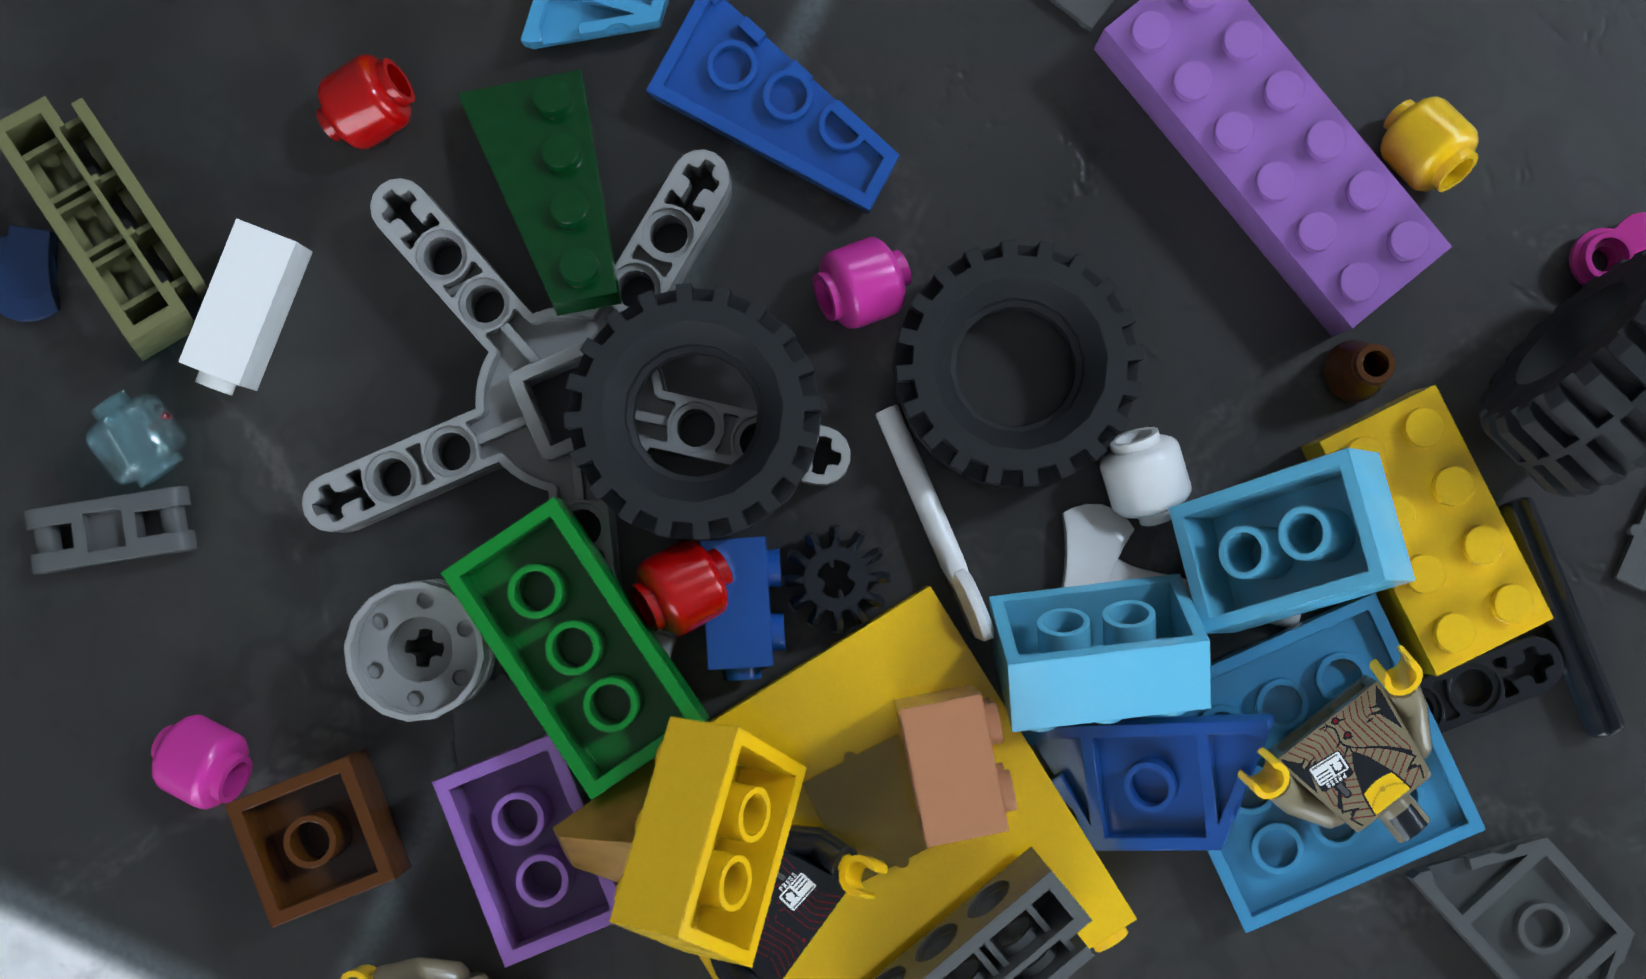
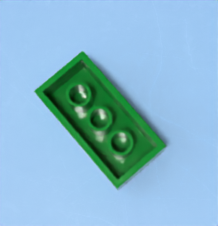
M551 498L441 572V575L591 800L656 757L657 749L664 739L670 716L703 722L708 720L709 715L653 631L646 625L635 604L564 499Z

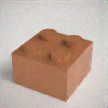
M971 684L894 700L919 826L926 846L932 847L1009 831L1006 812L1017 810V802L1009 769L1005 770L1002 762L995 763L992 745L1003 742L996 703L990 702L989 697L982 698V694Z

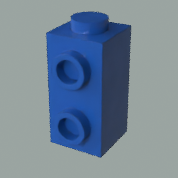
M766 536L700 540L701 546L706 551L715 548L722 554L733 576V582L726 586L728 591L727 609L718 617L705 623L708 670L723 669L724 681L762 678L761 667L774 665V652L786 651L784 612H771L770 588L782 587L780 549H768Z

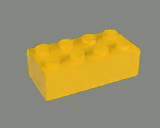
M1436 384L1411 391L1300 446L1307 461L1345 448L1379 452L1416 581L1375 593L1399 644L1403 645L1422 668L1423 674L1439 676L1554 618Z

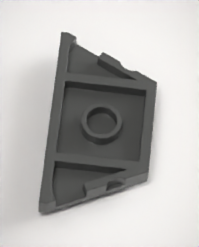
M1541 834L1530 835L1416 867L1405 875L1499 979H1614L1616 969L1620 964L1624 963L1635 935L1633 930L1552 841Z

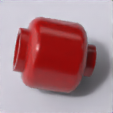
M362 54L343 64L320 81L317 93L321 107L316 110V116L321 127L331 139L337 142L343 139L349 145L365 150L376 146L409 124L412 114L410 104L415 101V94L408 78L394 61L389 58L380 60L371 54Z
M682 539L646 558L637 566L636 583L630 587V593L640 616L652 631L657 632L662 629L671 636L681 637L718 617L727 609L728 591L726 586L733 582V576L728 563L717 549L713 548L706 551L699 543L693 540Z

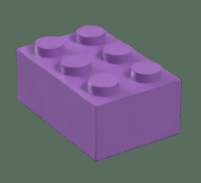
M547 733L447 773L432 782L505 967L612 924L609 922L615 903L614 896L618 882L573 867L566 858L553 830L554 826L592 800Z

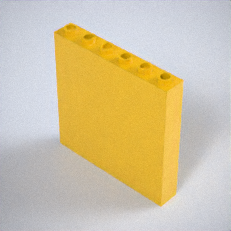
M924 586L868 621L863 627L850 632L707 721L739 727L807 767L791 825L821 827L854 848L858 855L883 860L888 868L887 874L877 873L869 868L864 870L861 877L862 885L867 891L873 892L876 897L866 899L845 893L783 979H873L1029 847L1036 851L1092 919L1089 924L1077 933L1089 949L1093 947L1095 952H1102L1113 947L1127 936L1128 930L1126 926L1137 920L1021 731L1012 732L1005 705L931 586ZM971 684L982 694V698L989 697L990 702L996 703L1003 742L993 744L992 748L995 763L1002 762L1004 769H1009L1015 791L1017 810L1006 812L1009 831L927 847L919 826L894 700ZM699 956L711 977L719 979L710 958Z

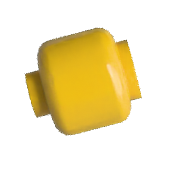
M1431 96L1416 103L1412 99L1406 100L1394 108L1384 121L1383 126L1387 131L1380 145L1382 158L1416 191L1427 192L1433 189H1437L1439 192L1447 191L1460 183L1472 171L1479 157L1475 152L1479 143L1476 128L1447 100L1441 97Z

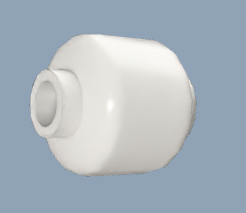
M1156 427L1138 428L1116 436L1110 443L1111 449L1100 460L1101 474L1113 511L1124 518L1138 519L1142 526H1154L1171 520L1168 508L1182 504L1192 491L1177 439L1172 436L1159 434V430Z

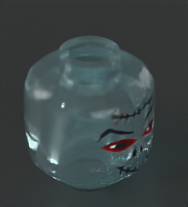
M122 390L100 403L91 411L97 422L89 429L86 435V444L116 483L125 485L136 482L142 489L157 481L184 461L180 451L186 443V434L156 395L142 394L130 399L127 393Z

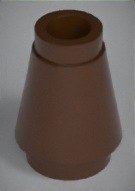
M1356 339L1347 340L1335 346L1328 354L1324 365V377L1328 387L1337 397L1349 402H1363L1374 397L1393 375L1396 367L1395 357L1383 345ZM1364 359L1367 362L1370 369L1368 373L1364 370L1363 367Z

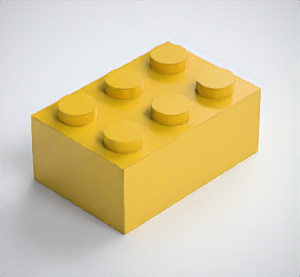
M670 716L664 739L656 752L655 769L644 806L636 819L635 836L624 873L616 886L615 903L609 922L683 952L752 968L807 767L739 727Z

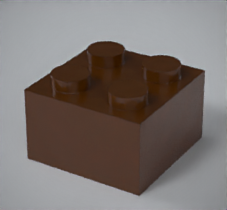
M366 748L224 804L271 928L395 880L412 867Z

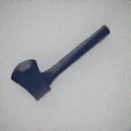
M9 225L8 234L0 235V313L3 316L19 322H37L52 317L61 311L57 278L58 236L55 232Z

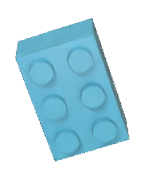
M1345 448L1168 508L1193 604L1207 634L1240 632L1416 581L1379 452Z
M1180 573L989 596L991 621L995 629L994 637L992 638L994 663L1012 732L1028 730L1046 732L1061 726L1094 722L1112 724L1127 718L1151 715L1178 716L1187 711L1211 708L1210 640Z

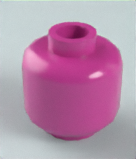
M868 237L825 253L819 264V272L813 275L812 285L817 303L825 317L830 321L837 320L848 329H856L900 312L905 302L906 286L911 284L912 277L909 264L899 250L891 251L887 244L879 238Z
M200 714L184 717L174 725L165 727L152 744V777L155 784L161 790L202 810L233 801L244 790L252 773L253 763L251 758H249V747L246 739L235 731Z

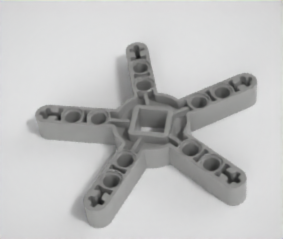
M701 149L692 150L684 154L676 162L615 265L622 304L557 316L554 308L533 313L434 199L413 181L397 178L390 179L381 184L373 193L370 203L371 216L377 227L483 345L488 354L482 364L477 380L475 409L317 477L309 483L302 499L303 512L309 523L319 530L328 532L348 533L358 531L504 467L525 483L548 491L549 500L553 497L564 499L575 516L579 512L586 510L593 512L601 524L600 536L594 544L622 585L616 512L604 501L599 500L589 489L590 483L581 468L576 467L570 453L574 451L571 438L556 444L532 387L579 366L583 357L580 348L587 337L593 340L607 324L604 318L614 309H617L620 313L628 308L622 301V292L629 281L635 278L651 280L655 286L654 295L676 290V284H682L732 197V181L725 161L716 153ZM710 172L712 173L716 190L714 192L707 189L700 191L692 204L696 216L700 217L699 221H695L685 211L694 195L689 179L692 176L703 179ZM678 201L683 208L673 205L674 202ZM401 203H408L413 214L429 230L419 236L415 230L400 220L401 215L397 208ZM667 224H677L687 230L688 237L685 245L674 253H664L654 247L656 233ZM445 246H459L462 258L457 269L450 274H437L434 270L435 255ZM489 292L501 293L504 299V308L501 315L492 322H479L476 318L475 307L480 297ZM659 368L649 376L638 395L635 424L641 445L650 456L655 451L728 467L743 456L742 440L746 432L756 427L758 411L668 392L661 368ZM694 413H705L711 416L715 423V433L712 439L700 447H691L685 444L681 437L683 421ZM820 425V434L816 448L819 445V440L831 442V453L840 456L839 465H828L824 474L814 473L813 464H811L809 471L806 472L800 483L813 486H829L837 483L845 475L850 464L851 450L847 440L839 431ZM461 435L466 438L470 445V458L463 467L452 471L443 462V447L448 440ZM403 461L410 469V485L405 492L394 496L385 486V472L393 463ZM365 490L371 498H357L342 506L343 515L330 514L328 506L336 501L335 492L357 494Z

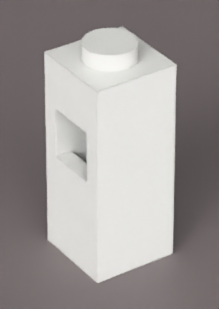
M236 218L178 361L199 370L195 382L231 396L236 385L255 391L258 390L313 251L296 241Z

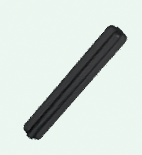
M1520 497L1504 503L1498 509L1554 617L1542 625L1549 641L1554 643L1562 654L1564 663L1562 674L1585 730L1589 736L1596 738L1615 734L1624 729L1625 721L1535 501L1531 497Z

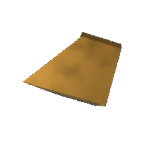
M655 758L553 827L563 852L573 867L619 882L623 876L635 836L636 819L644 806L655 769Z

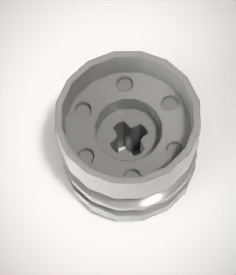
M444 579L395 584L368 598L352 618L344 643L346 672L359 697L380 714L406 722L436 719L477 696L493 676L498 660ZM433 630V641L443 643L444 651L431 657L429 662L427 651L417 649V640L428 636L430 631Z

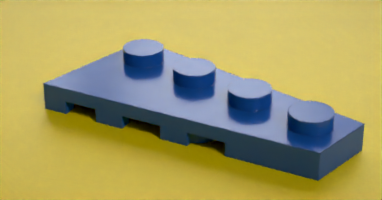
M726 0L694 1L646 89L648 96L868 215L899 160L900 154L840 100H835L813 80V76L795 59L791 60L766 37V33L747 16L744 17Z

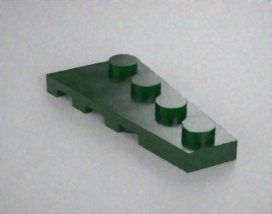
M581 69L457 93L557 316L622 304L586 85Z

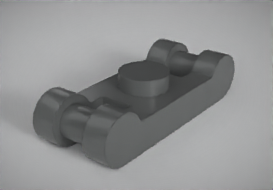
M189 486L162 488L24 511L26 530L33 531L36 554L30 555L32 574L54 573L198 549L196 530H189L185 508L192 505ZM159 511L162 534L146 536L143 513ZM71 524L74 548L63 549L60 527Z

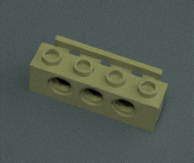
M44 96L0 120V149L130 346L140 359L144 361L190 334L195 321L182 300L195 293L202 304L208 287L84 99L80 98L71 103L78 117L64 124L47 97ZM79 144H85L104 172V175L99 177L95 173L90 176L76 153L81 151L78 147ZM118 194L136 220L139 228L136 230L133 227L125 229L110 206L114 203L113 196ZM152 246L175 281L169 283L167 280L161 283L144 257L149 254L147 251L149 247Z

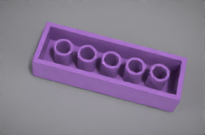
M1139 0L1103 30L1094 47L1095 52L1331 337L1353 329L1452 247L1248 0Z

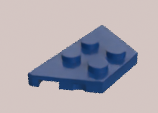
M1273 714L1127 718L1112 724L1094 722L1056 727L1046 732L1028 730L1022 731V734L1030 747L1032 745L1036 746L1053 773L1052 783L1065 804L1074 810L1078 825L1095 851L1222 850L1248 789V786L1240 780L1237 774L1241 769L1248 776H1253L1261 757L1257 750L1265 747L1274 720Z

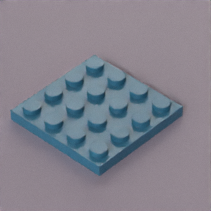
M1376 593L1354 598L1210 662L1211 708L1187 711L1178 716L1151 715L1145 716V718L1273 714L1274 724L1264 747L1269 750L1363 675L1378 681L1384 689L1382 683L1370 670L1369 663L1377 659L1385 670L1393 668L1400 660V653L1396 648L1400 644ZM1428 704L1432 750L1424 761L1431 772V776L1410 794L1429 816L1430 822L1419 834L1406 842L1399 843L1379 818L1359 832L1352 829L1346 822L1337 827L1326 828L1286 814L1269 799L1258 797L1248 787L1222 850H1207L1245 933L1486 830ZM1262 756L1253 775L1258 774L1264 767L1265 759Z

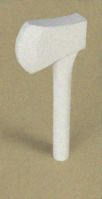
M899 405L888 407L876 413V418L939 565L953 590L954 598L966 626L975 638L982 641L992 639L995 629L976 583L968 571L964 556Z
M1084 504L1070 508L1062 513L1065 559L1061 588L1168 575L1129 565L1118 559L1134 528L1129 520L1116 514L1112 508L1103 504ZM1182 578L1192 600L1187 579ZM1301 614L1268 624L1289 628L1299 623Z

